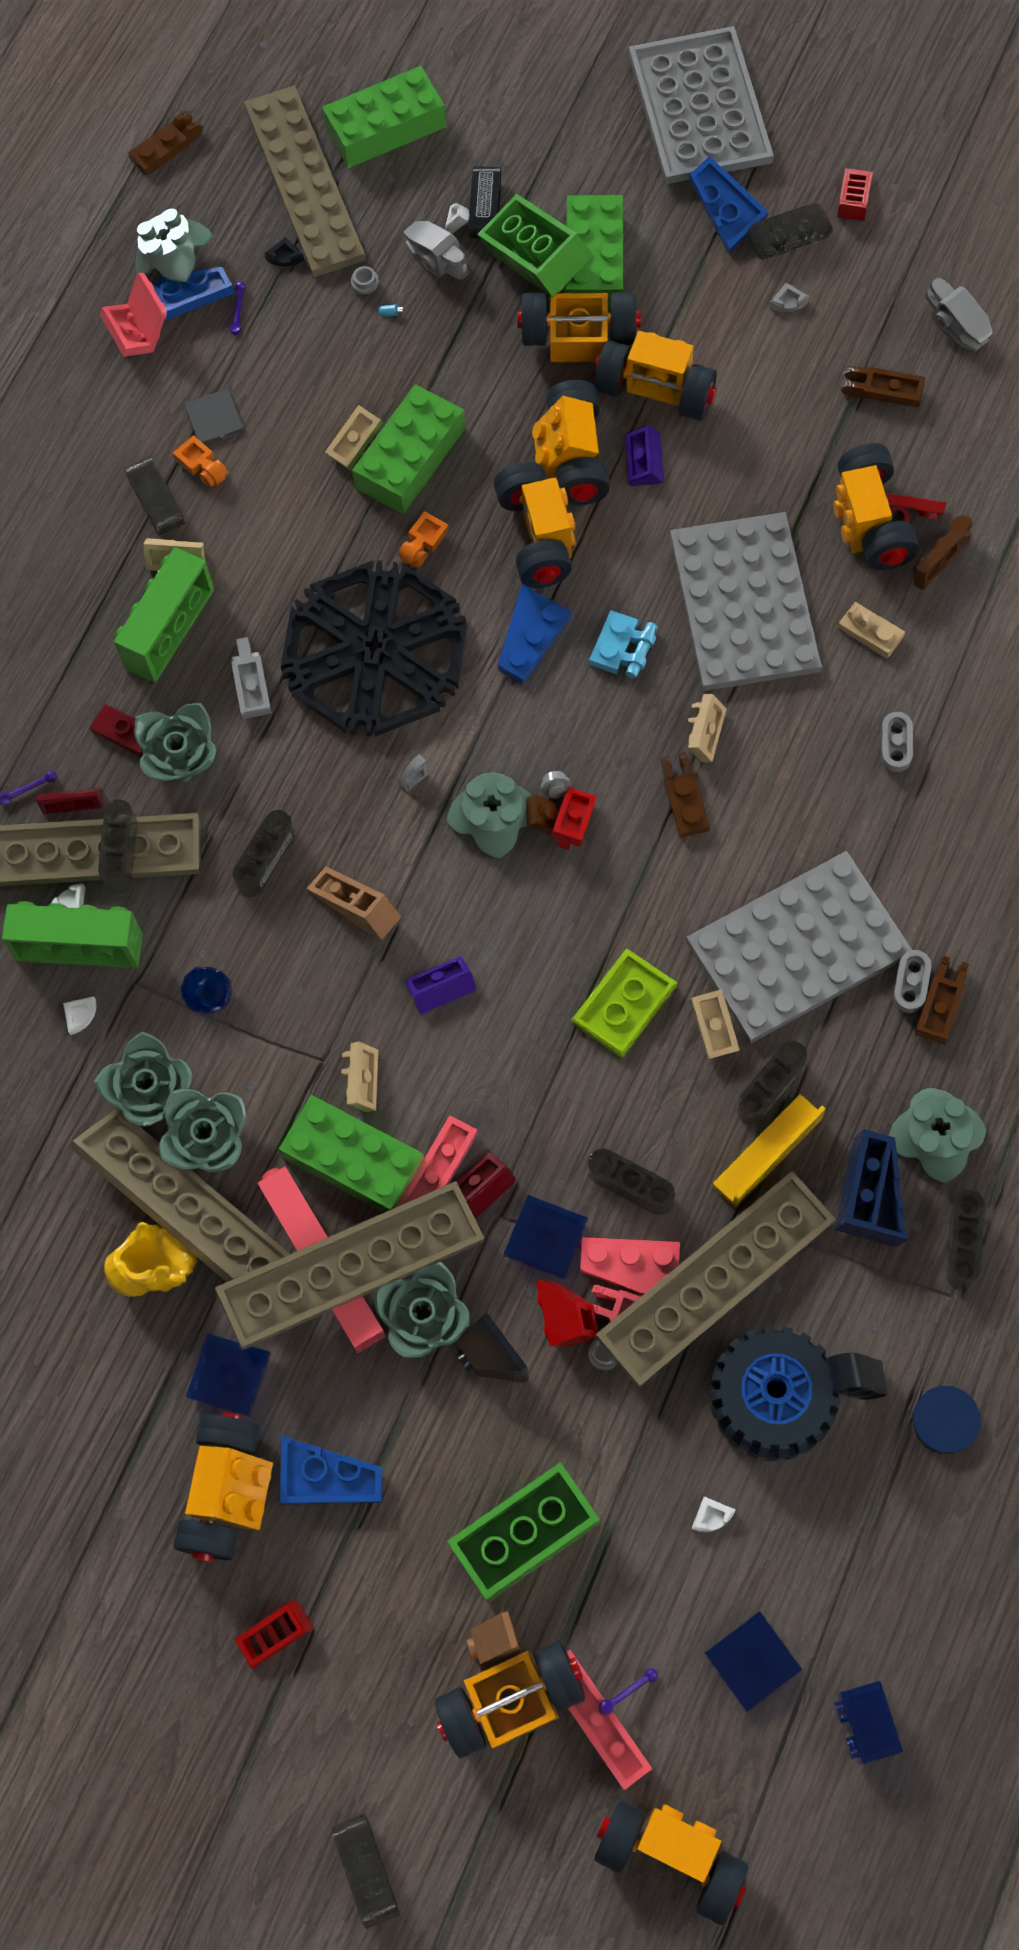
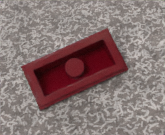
M101 787L46 792L36 796V802L44 814L103 808Z
M489 1152L458 1180L457 1184L476 1219L515 1183L516 1178L508 1166Z

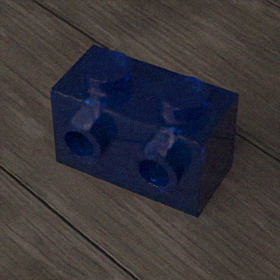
M881 1681L837 1694L839 1701L834 1702V1707L840 1724L846 1722L850 1737L845 1738V1742L851 1759L857 1758L858 1764L862 1765L903 1752Z

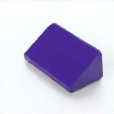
M647 425L625 434L629 485L664 483L661 437L659 432L651 425Z
M462 956L404 980L420 1014L476 990L472 973Z

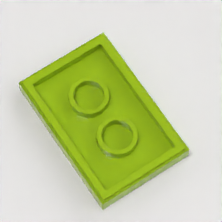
M626 948L571 1019V1024L623 1058L676 989L678 982Z

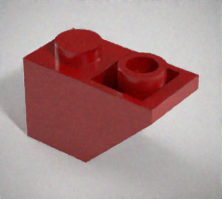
M545 1280L536 1282L538 1289L537 1300L542 1308L545 1322L544 1333L549 1341V1346L569 1348L596 1339L595 1335L599 1330L594 1307L591 1303L559 1282Z

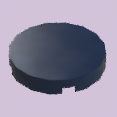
M938 1386L928 1390L917 1401L912 1413L913 1426L917 1438L928 1449L939 1454H954L965 1450L977 1438L981 1427L980 1412L975 1401L965 1391L954 1386Z

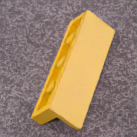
M799 1094L712 1184V1187L731 1205L737 1208L823 1119L826 1108L823 1105L819 1109L815 1108Z

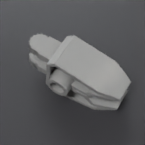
M415 221L403 231L407 239L406 245L413 258L439 278L447 273L457 278V280H461L468 275V267L464 264L466 260L465 254L458 249L460 247L459 241L452 233L429 221Z
M941 278L934 279L925 297L935 310L932 316L935 324L959 346L977 351L989 341L988 338L993 334L988 315L965 287L960 286L954 290L949 283L945 282L946 280Z

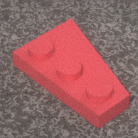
M582 1237L580 1272L612 1285H619L635 1291L643 1296L679 1266L680 1242Z

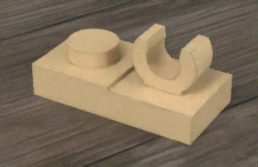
M358 405L325 453L348 470H351L383 425V422Z
M146 538L144 542L146 570L159 571L162 559L171 553L174 546L205 560L204 543Z
M854 602L838 623V629L888 659L905 635V631L857 602Z
M704 694L701 703L692 704V709L698 713V716L688 718V722L693 726L692 733L689 736L688 748L701 762H713L726 708L713 694Z
M722 989L690 998L707 1059L739 1051Z
M360 1041L351 1043L350 1051L342 1054V1058L350 1061V1067L341 1069V1073L348 1076V1087L346 1089L347 1105L364 1112L376 1111L378 1050Z

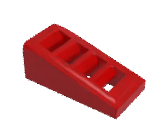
M845 168L837 217L865 221L873 172ZM848 185L863 186L865 188L853 187ZM846 199H849V200H857V201H862V202L848 201V200H846Z
M293 1600L242 1633L234 1641L249 1667L254 1669L308 1634L314 1627L297 1600ZM287 1614L289 1615V1617L291 1618L292 1622L294 1623V1625H295V1627H296V1629H297L296 1631L293 1629L291 1623L289 1622V1620H288V1618H287V1616H286ZM274 1622H279L281 1628L287 1636L286 1638L283 1639L281 1637L279 1631L274 1625ZM263 1629H266L275 1644L274 1646L270 1647L262 1633ZM252 1636L255 1637L263 1651L261 1655H258L249 1640Z

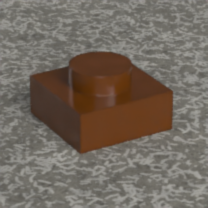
M539 795L528 797L527 826L546 834H552L558 817L557 803Z

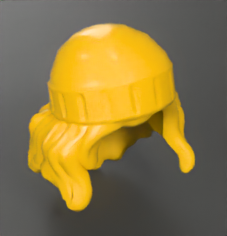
M140 1222L136 1230L128 1236L125 1242L107 1256L104 1272L108 1284L117 1294L125 1297H137L149 1291L160 1290L167 1292L173 1287L185 1283L189 1274L193 1272L198 1257L163 1227L160 1228L156 1224L148 1225L145 1222Z

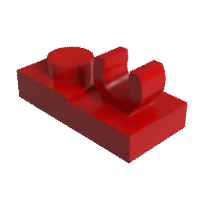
M887 493L886 496L889 505H893L890 508L892 515L897 510L902 511L904 522H908L910 517L907 507L920 511L919 517L937 519L938 514L945 513L947 502Z
M568 787L551 834V838L559 840L557 847L566 850L570 849L571 844L580 847L597 796Z

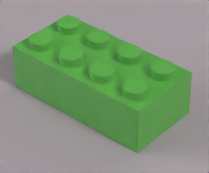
M422 66L322 107L325 129L347 168L446 128L444 103Z
M518 194L477 234L496 259L552 298L593 257L575 231Z
M623 195L567 196V227L580 236L593 257L566 284V293H608V310H611L612 293H623Z
M415 384L353 468L355 489L404 515L465 430L464 409Z
M175 546L171 553L162 559L160 570L155 578L148 581L144 595L139 602L132 606L129 618L124 626H120L115 633L114 644L125 670L153 683L157 682L214 591L204 559Z
M21 901L18 904H7L2 941L16 961L138 968L143 933L132 911L123 907H112L110 910L98 909L91 905L68 908L59 903H51L48 906H36L34 903Z
M310 1095L278 1149L283 1160L382 1213L397 1207L424 1160L423 1153L313 1095Z
M560 1462L447 1542L488 1604L600 1525V1519Z

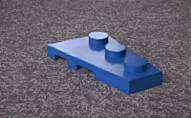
M710 156L690 173L689 180L729 254L768 217L769 212Z
M223 267L192 271L187 282L174 281L160 276V280L149 281L152 283L160 301L166 307L167 316L164 321L234 294L232 284Z
M522 584L499 659L498 670L524 684L571 619L572 611Z
M281 1435V1505L382 1503V1467Z

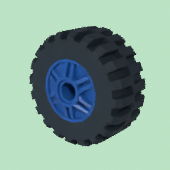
M765 1326L762 1331L755 1332L753 1329L744 1333L743 1338L735 1339L729 1344L726 1352L721 1354L712 1376L710 1398L713 1418L717 1419L718 1428L722 1435L726 1434L731 1439L730 1444L736 1449L741 1447L748 1452L747 1455L753 1458L762 1456L766 1457V1461H777L778 1458L790 1460L796 1458L801 1453L806 1454L826 1436L839 1410L841 1399L839 1394L833 1392L829 1361L825 1356L827 1351L820 1344L815 1346L810 1342L812 1337L802 1333L799 1336L792 1333L793 1328L783 1326L782 1330H774L773 1326ZM776 1389L782 1394V1397L773 1398L768 1394L767 1390Z

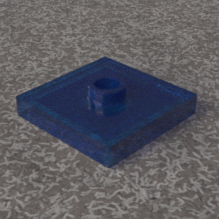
M527 1195L505 1249L504 1257L565 1280L588 1223V1217Z
M208 1333L186 1397L250 1417L271 1353L252 1346L242 1350L238 1342Z
M760 1611L704 1653L746 1712L802 1670Z

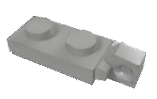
M248 637L236 639L239 656L232 657L233 661H231L242 719L272 714L261 656L259 652H251Z

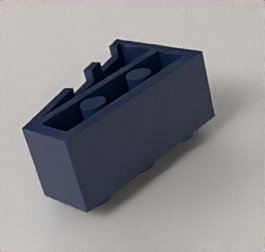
M863 1129L853 1138L835 1231L898 1247L908 1240L902 1211L904 1209V1202L901 1199L899 1188L900 1172L895 1137Z

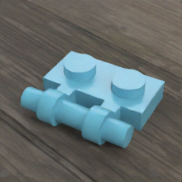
M610 610L589 659V665L616 675L620 666L623 665L628 667L625 673L626 676L636 679L639 671L644 669L647 662L645 656L648 649L652 648L655 643L657 625L648 622L644 631H637L638 619ZM630 643L637 644L634 653H627Z

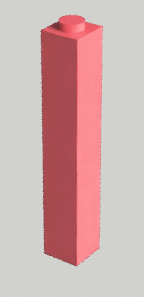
M286 1166L281 1169L273 1168L262 1176V1180L257 1183L296 1251L328 1238ZM363 1296L332 1310L357 1354L386 1337Z

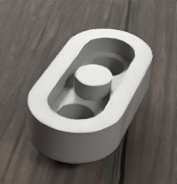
M892 712L884 718L881 726V761L886 769L892 772H902L910 766L913 758V723L908 715L902 712ZM898 728L901 733H893L891 729ZM897 755L902 760L894 761L891 757Z
M910 950L901 957L899 962L893 1001L899 1010L906 1013L920 1010L926 1000L932 965L928 955L922 951ZM909 966H917L919 968V972H911L909 970ZM910 994L914 997V1001L908 1002L903 996Z

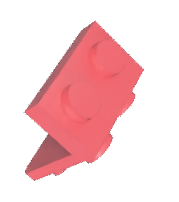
M137 273L127 304L102 307L100 317L123 357L154 352L163 322L167 316V311L144 273Z

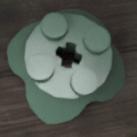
M176 209L166 210L163 214L154 217L152 220L141 223L137 228L139 236L137 239L138 251L135 262L136 273L148 275L151 274L153 269H157L167 279L187 282L195 265L194 247L206 245L213 234L201 223L186 219L183 215L178 214Z
M201 703L186 704L180 707L173 716H167L161 712H148L136 716L134 735L137 744L143 751L140 767L147 777L162 781L178 780L179 782H187L192 776L201 773L213 763L216 748L210 738L211 720ZM182 745L181 749L172 750L174 746L179 748V746Z
M495 772L484 773L470 781L466 789L453 801L448 812L447 822L455 832L471 834L482 852L500 859L514 847L519 829L528 827L527 798L532 795L524 788L516 785L510 777ZM496 805L497 811L490 812L489 806Z
M141 1032L130 1040L124 1048L122 1061L116 1064H109L103 1068L94 1083L102 1098L111 1106L123 1111L124 1117L130 1123L145 1127L157 1123L165 1117V1106L171 1092L189 1089L193 1075L186 1062L181 1059H172L169 1056L165 1045L159 1039ZM148 1079L153 1083L147 1090H144L142 1087L140 1088V1086L146 1084Z
M927 1088L914 1095L910 1102V1108L896 1119L889 1136L895 1137L896 1149L899 1155L905 1158L919 1159L923 1170L931 1178L946 1184L962 1172L969 1152L981 1146L986 1135V1128L979 1115L973 1109L964 1105L962 1100L955 1098L946 1091ZM936 1124L941 1125L946 1129L944 1136H940L939 1132L933 1131L932 1128Z
M192 1089L172 1091L165 1106L168 1132L161 1138L160 1142L162 1160L173 1167L184 1170L203 1169L208 1172H220L233 1167L242 1151L240 1136L246 1121L242 1098L227 1092L218 1093L212 1098H208L199 1091ZM205 1127L206 1130L211 1128V1136L205 1140L204 1138L198 1139L201 1128Z
M433 1262L420 1271L413 1273L409 1279H400L374 1290L375 1308L380 1319L389 1328L388 1339L390 1345L402 1357L414 1358L427 1355L439 1346L450 1345L456 1342L469 1329V1311L465 1304L458 1300L454 1277L442 1262ZM423 1306L428 1307L430 1317L418 1320L419 1318L415 1311L417 1309L422 1310Z

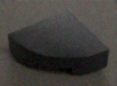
M286 237L264 253L265 259L277 266H293L304 261V254Z

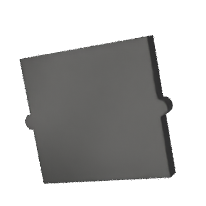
M228 388L212 394L205 393L203 397L184 403L196 437L204 445L217 440L224 441L225 437L245 431Z

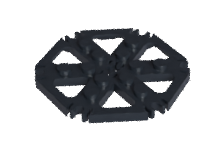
M372 560L310 584V589L305 588V597L310 600L307 603H302L296 599L294 601L296 609L291 605L280 667L284 680L290 677L296 678L295 681L287 684L292 697L345 733L350 722L351 735H355L356 728L359 725H365L366 735L370 737L373 733L372 725H376L374 731L376 737L440 712V707L444 708L446 706V700L440 697V694L447 692L454 697L456 694L454 686L459 689L468 629L465 616H460L459 618L452 617L453 614L460 612L459 603H456L454 597L403 563L400 573L397 562H393V567L390 571H383L382 560H378L376 563V571H373L374 561ZM358 583L367 584L369 587L363 620L332 600L331 595ZM410 587L416 590L435 605L433 608L394 622L399 592L403 588ZM307 625L317 627L340 643L301 659L297 656L301 630ZM377 636V642L380 648L376 649V652H374V656L372 659L370 647H372ZM442 638L449 639L453 644L449 669L445 673H440L409 652ZM354 673L347 711L337 712L315 697L314 691L318 686ZM386 675L417 695L420 699L419 705L392 717L383 716L380 713Z

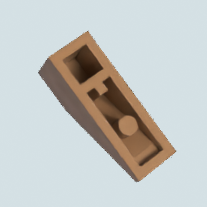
M326 866L306 888L309 893L355 926L380 940H383L401 918L384 894Z
M508 1611L500 1613L471 1629L473 1638L467 1640L472 1661L479 1659L481 1666L521 1654Z

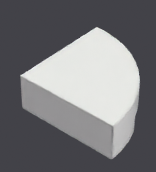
M458 203L451 205L445 229L454 233L465 225L469 220V210Z
M84 884L71 885L68 887L69 889L62 892L52 901V903L63 904L68 908H79L84 904L86 887Z
M94 996L63 1003L69 1034L79 1033L92 1021L96 1012V999Z
M704 1497L691 1530L697 1532L718 1530L730 1521L735 1513V1509Z

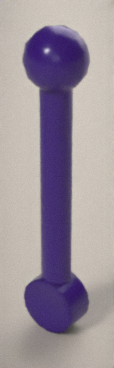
M238 282L235 285L237 298L234 322L230 325V332L233 335L241 333L239 319L242 295L246 290L244 282Z
M48 771L44 777L15 791L0 793V804L8 805L12 798L45 782H54L57 774L54 771Z
M653 1668L647 1669L642 1678L614 1698L603 1700L598 1706L599 1712L602 1715H609L616 1704L647 1682L656 1681L658 1677L657 1671Z

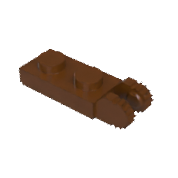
M181 112V114L175 116L172 123L170 122L128 152L130 160L146 175H149L187 148L189 143L194 141L196 137H199L203 131V125L199 121L192 122L193 116L189 112Z
M848 366L845 369L844 377L851 381H845L842 384L841 392L851 397L863 396L864 398L919 408L926 378L874 367Z
M962 515L956 517V520L951 522L950 532L945 537H939L934 543L932 551L926 557L922 556L916 562L913 569L915 572L914 585L925 590L969 541L971 537L970 528H972V521L969 516Z
M679 753L678 760L683 775L673 777L669 758L667 756L661 757L660 761L665 778L664 786L679 837L682 838L709 831L710 825L695 774L691 772L687 753Z
M944 955L937 975L933 977L914 1034L943 1045L946 1044L965 987L963 982L969 966L965 962L959 965L956 981L944 978L945 972L948 971L950 965V957Z

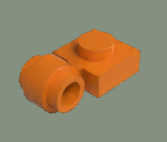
M194 435L173 452L174 460L193 476L200 470L202 471L199 477L207 487H217L226 479L225 475L228 474L226 467L219 460L213 462L212 460L215 459L213 451Z
M424 511L408 532V537L412 542L406 541L403 543L398 552V557L411 568L415 566L420 568L427 557L424 547L434 552L449 532V525Z

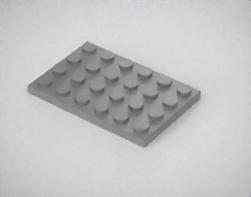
M734 26L629 46L630 61L665 184L689 180L690 173L709 156L726 172L773 163V151Z
M786 512L670 530V539L703 691L821 672L822 666Z
M847 851L686 937L687 944L716 990L722 989L727 1008L750 1044L899 963L901 957L906 952L912 950Z

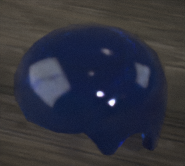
M195 967L184 976L180 987L182 1000L195 1012L214 1014L225 1009L230 1003L233 993L230 978L222 970L214 967Z

